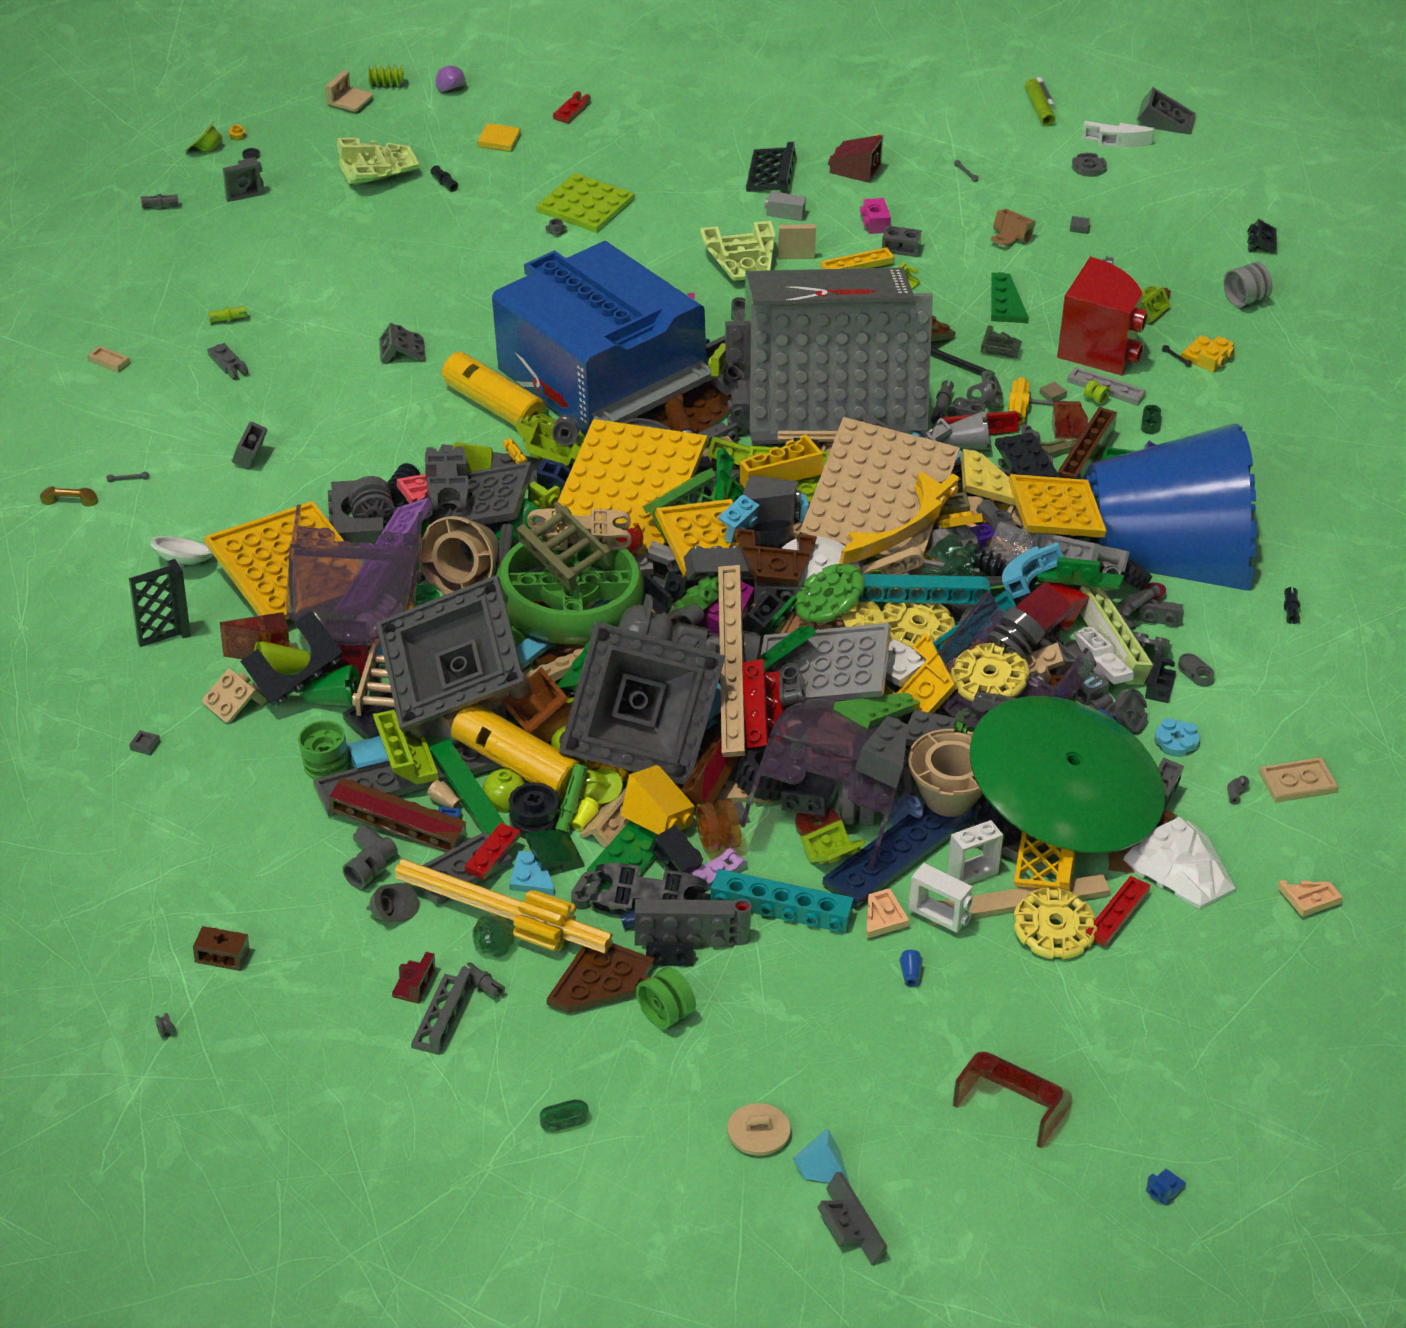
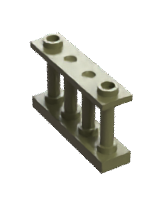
M556 501L554 503L555 516L534 530H529L522 524L517 528L519 541L572 592L577 588L576 578L580 572L599 559L607 566L612 564L610 558L611 551L606 544H601L572 515L567 506L563 507ZM561 521L568 527L547 542H542L538 538ZM573 534L581 539L560 555H555L551 551L552 548ZM587 546L594 552L574 567L568 568L564 564L566 560Z

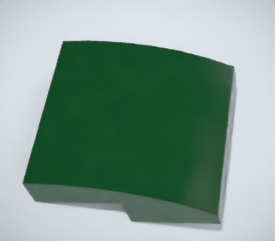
M557 830L526 833V841L541 870L560 866L562 872L584 867V862L569 833Z

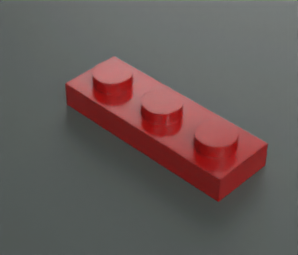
M500 822L466 863L465 872L486 880L521 837L520 830Z

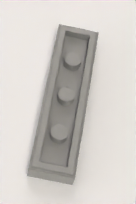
M1078 367L1074 368L1067 379V382L1083 388L1086 387L1090 380H1095L1099 385H1105L1110 388V397L1136 406L1139 405L1146 393V390Z

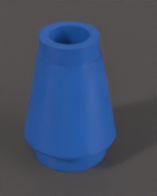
M905 950L902 952L899 962L905 985L914 987L919 984L923 958L917 950Z

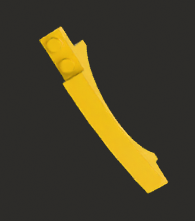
M920 471L917 474V482L914 486L920 504V510L916 516L903 526L886 532L861 533L851 531L847 537L852 541L842 549L839 563L844 566L845 564L858 562L886 551L917 534L937 519L941 507L945 504L946 500L949 497L955 496L959 489L957 486L959 477L951 474L945 481L939 483Z

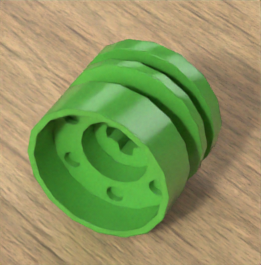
M323 720L313 722L304 727L299 733L298 743L305 773L311 778L318 779L346 771L349 768L350 757L343 728L338 723Z

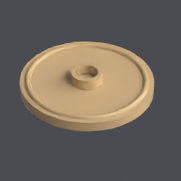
M753 1103L740 1107L731 1115L728 1121L727 1132L731 1143L737 1149L750 1155L763 1156L775 1153L785 1146L790 1136V1123L786 1115L778 1108L768 1104Z

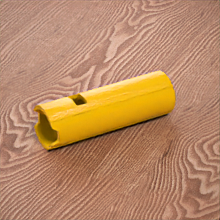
M455 352L445 361L441 376L445 379L446 385L510 424L516 426L519 418L525 419L529 416L531 420L533 415H545L546 404L543 399L466 353Z
M478 703L463 707L457 713L451 727V735L454 739L500 766L516 772L530 783H543L552 787L557 792L559 799L566 795L574 764H580L574 758L560 753L558 749Z

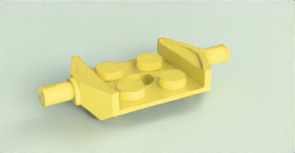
M873 601L858 602L848 613L838 616H841L845 627L886 623L879 606Z

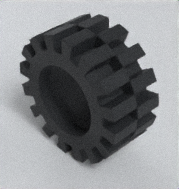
M1128 558L1125 572H1122L1124 580L1134 588L1136 587L1142 591L1153 577L1146 569Z

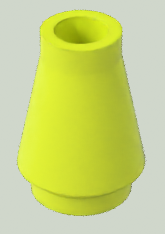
M589 797L580 800L576 808L578 809L577 814L574 815L571 827L576 831H582L598 814L599 804Z

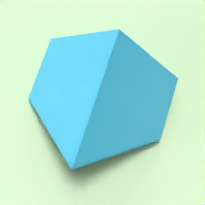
M825 1129L793 1157L804 1180L830 1183L836 1172H842L849 1183L840 1149L829 1129Z

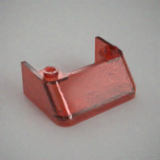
M989 1052L976 1053L955 1082L953 1106L956 1108L980 1076L1049 1108L1040 1120L1037 1147L1042 1148L1070 1108L1072 1095L1068 1089Z

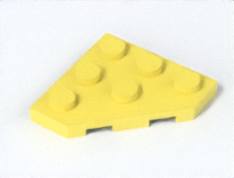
M963 449L961 453L963 491L1017 506L1008 481L1009 477L983 454L974 450Z

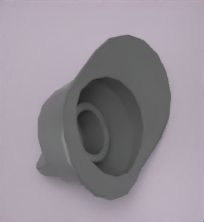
M405 883L382 885L371 896L370 905L366 909L370 910L374 917L381 921L407 920L417 913L419 906L418 897L412 887Z

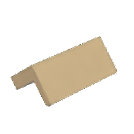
M623 789L615 800L602 806L598 814L579 834L582 838L593 834L603 848L610 844L630 821L621 816L626 789Z

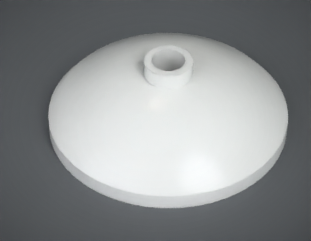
M158 536L153 537L150 541L152 549L168 561L176 559L180 567L198 564L212 557V553L206 545L193 540Z

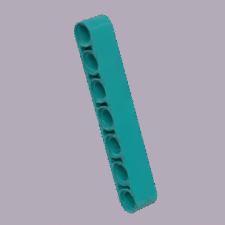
M862 574L865 579V588L863 594L858 597V602L986 604L991 600L992 595L990 581L981 576Z

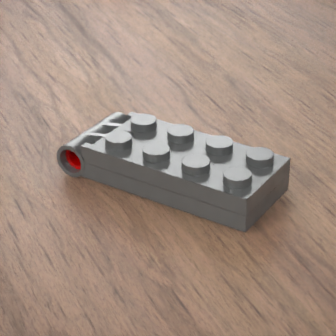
M635 899V946H646V943H694V947H733V942L737 945H745L750 941L752 905L746 899Z

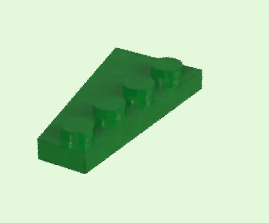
M1003 272L992 273L991 321L1028 323V314L1011 275Z
M800 626L760 655L756 660H764L766 671L773 666L775 661L786 657L790 651L814 636L816 631L812 626Z

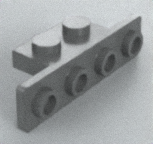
M836 1172L826 1188L832 1200H822L817 1208L840 1246H861L870 1263L877 1264L886 1251L887 1245L844 1174Z

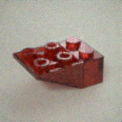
M284 612L219 622L223 657L243 660L254 652L256 642L261 641L290 647L288 626Z

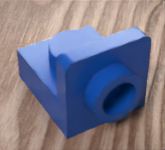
M1165 1168L1158 1176L1151 1174L1148 1177L1146 1192L1153 1199L1167 1206L1185 1189L1186 1182Z

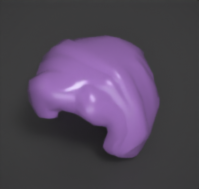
M452 65L439 69L435 80L436 87L441 93L458 86L464 87L466 82L463 71Z

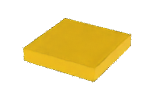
M487 123L477 141V146L511 151L520 135V128Z

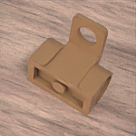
M1009 209L999 210L996 213L993 229L1000 232V234L992 236L990 240L1003 246L1013 244L1017 240L1027 243L1032 237L1036 221Z

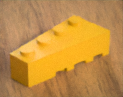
M804 434L796 442L790 440L786 442L784 447H773L767 454L759 453L740 461V483L745 488L750 475L791 481L813 478L822 474L823 453L807 434Z

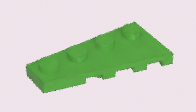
M896 693L880 697L837 701L834 704L833 710L870 729L880 725L887 716L898 718L918 710L920 701L914 699L909 693Z

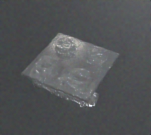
M1000 521L988 546L987 554L993 549L995 551L994 557H996L1000 552L1002 554L1001 560L1005 559L1006 567L1017 556L1033 547L1037 534L1030 533L1025 527L1020 529Z

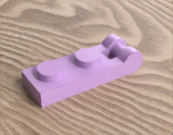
M728 848L723 855L689 874L706 880L708 882L707 890H709L718 869L740 873L747 867L748 862L743 857H738V853L733 848Z

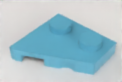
M518 851L509 883V890L521 892L532 890L553 896L554 886L548 870L540 869L532 852Z

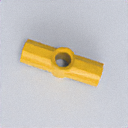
M1018 377V379L1013 380L1008 405L1009 411L1018 412V426L1025 422L1029 404L1030 382L1024 377Z

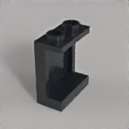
M796 762L794 779L789 789L782 790L781 792L782 811L825 816L840 787L839 768Z

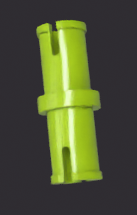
M245 305L208 311L210 323L225 320L231 322V319L247 318V312H243L246 311Z

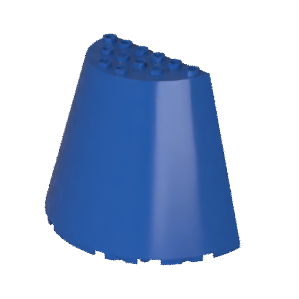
M1229 424L1091 463L1088 466L1085 479L1082 480L1089 481L1106 528L1105 537H1090V541L1101 546L1129 551L1128 558L1135 561L1149 573L1251 591L1254 566H1251V559L1255 557L1257 521H1253V512H1255L1256 506L1251 504V501H1256L1255 475L1250 474L1251 466H1253L1251 449L1245 431H1242L1243 427L1239 426V424Z

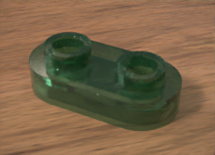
M574 1099L547 1106L540 1112V1125L549 1132L581 1125L588 1120V1105L582 1100Z

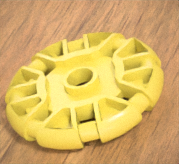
M889 602L884 606V611H881L886 623H889L891 626L890 638L903 643L913 649L912 647L925 633L934 641L955 626L954 618L950 617L948 609L940 603ZM950 637L946 638L939 644H945Z
M995 643L976 645L974 649H967L961 653L954 661V667L951 669L950 675L957 686L958 694L972 702L975 694L980 690L1013 698L1017 697L1027 686L1026 681L1029 680L1030 671L1027 661L1022 659L1017 652H1009L1007 654L1004 647L1001 648ZM989 670L995 672L993 674H986Z
M1049 888L1037 889L1028 893L1027 898L1021 899L1014 910L1013 920L1016 921L1014 930L1017 937L1024 946L1028 945L1033 953L1048 959L1061 957L1062 960L1071 959L1083 954L1084 949L1090 948L1095 940L1093 934L1097 932V927L1094 925L1096 916L1090 905L1086 901H1081L1079 896L1071 891L1057 888V890H1049ZM1074 906L1076 909L1072 911L1069 907ZM1057 919L1062 924L1054 925L1050 922V920ZM1088 928H1094L1091 936L1086 934ZM1076 936L1080 941L1077 942L1074 937ZM1054 944H1061V948H1054Z

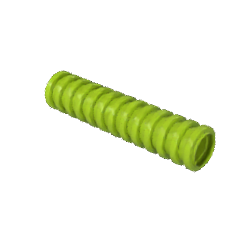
M1029 79L1025 83V90L1041 124L1050 126L1055 122V115L1037 79Z

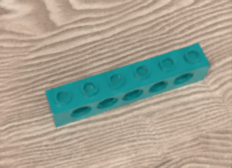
M723 869L717 870L711 886L710 900L746 899L752 905L751 913L841 933L847 932L853 914L854 902L853 897Z

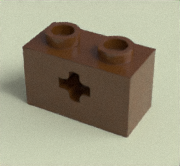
M202 926L193 945L195 963L241 971L250 951L248 934Z

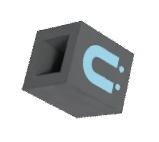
M1093 672L1076 682L1074 699L1086 705L1089 700H1096L1104 694H1108L1110 683L1096 672Z

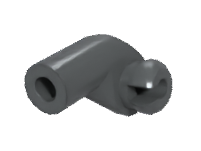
M1242 775L1227 785L1229 802L1233 805L1240 803V793L1249 785V779L1246 776Z

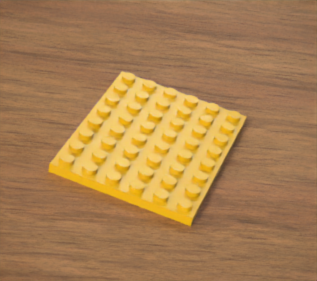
M593 419L558 502L563 507L567 506L572 515L591 516V509L626 512L631 519L629 529L634 528L633 523H639L644 536V543L642 548L637 551V554H647L652 541L666 546L667 544L651 513L646 514L642 506L694 477L708 443V437L701 434ZM619 518L615 522L623 524L626 523L627 520L624 518Z

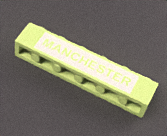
M1081 586L1079 591L1089 596V599L1080 611L1082 618L1088 627H1093L1113 645V654L1134 672V679L1124 683L1144 685L1153 667L1152 662L1104 589Z

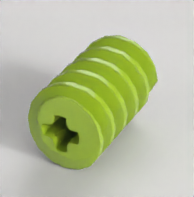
M373 65L372 69L368 67L370 86H373L374 82L377 86H380L382 82L383 86L386 87L389 82L390 86L393 87L396 82L397 86L400 87L401 82H403V65L400 66L399 70L396 65L393 66L392 70L389 65H387L386 70H384L383 65H380L379 70H377L376 65Z

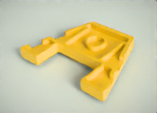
M925 633L912 648L926 661L897 693H909L914 699L920 701L918 711L934 713L955 691L957 686L931 638ZM887 685L884 686V695L896 694Z

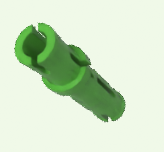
M574 764L563 804H560L559 807L561 811L555 827L558 831L569 833L574 814H577V802L588 770L586 766Z

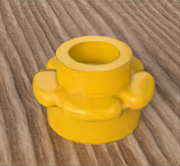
M233 125L228 133L231 139L241 140L244 138L246 130L241 125Z

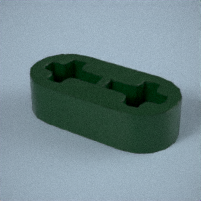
M1156 405L1144 407L1141 423L1142 432L1146 434L1158 432L1161 415L1160 407Z

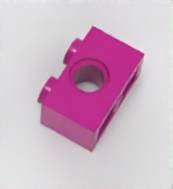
M885 198L863 199V206H860V216L863 217V225L867 227L868 234L884 233L886 225L890 226L891 216Z

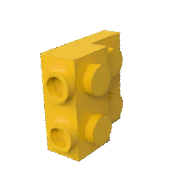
M1200 335L1181 353V357L1191 360L1192 364L1214 373L1229 358L1233 357L1235 353L1234 343L1219 336L1211 340Z

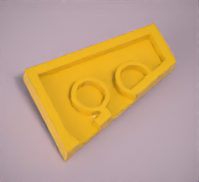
M973 511L942 515L935 521L933 529L983 522L982 513L974 514Z

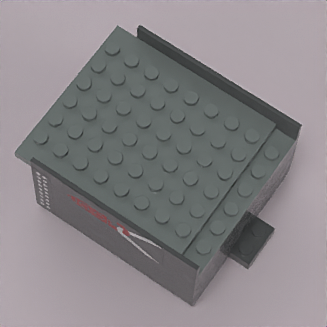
M903 267L745 271V321H725V361L744 362V380H746L749 402L748 429L752 444H786V442L778 441V431H838L843 417L857 420L862 414L878 419L892 430L909 434L908 431L928 430L932 293H913Z

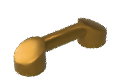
M51 486L40 494L41 503L44 505L54 504L57 501V496L80 497L81 504L86 507L94 506L97 503L96 493L89 488L61 489Z

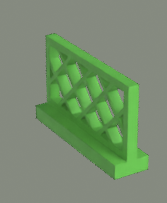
M712 468L697 474L642 506L646 514L651 513L668 547L670 546L655 516L656 508L675 506L676 502L682 505L692 504L689 503L690 494L698 496L696 503H702V498L710 502L716 501V484L712 478L716 475ZM707 484L711 489V496L703 494L704 487Z

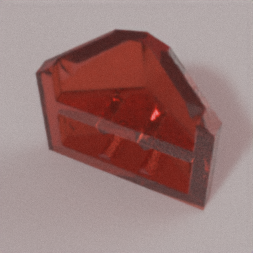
M1054 401L1052 413L1054 437L1079 439L1088 425V417L1082 408L1081 402Z

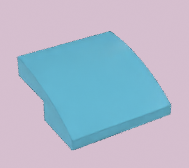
M380 736L347 744L352 765L356 768L389 761Z

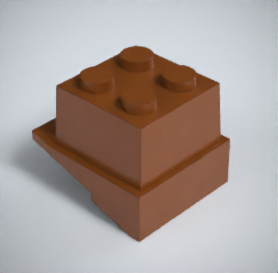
M540 667L527 679L531 688L526 696L514 698L510 694L501 702L528 733L532 732L537 738L547 743L551 742L553 734L558 729L567 725L571 706L567 703L569 698L547 672Z

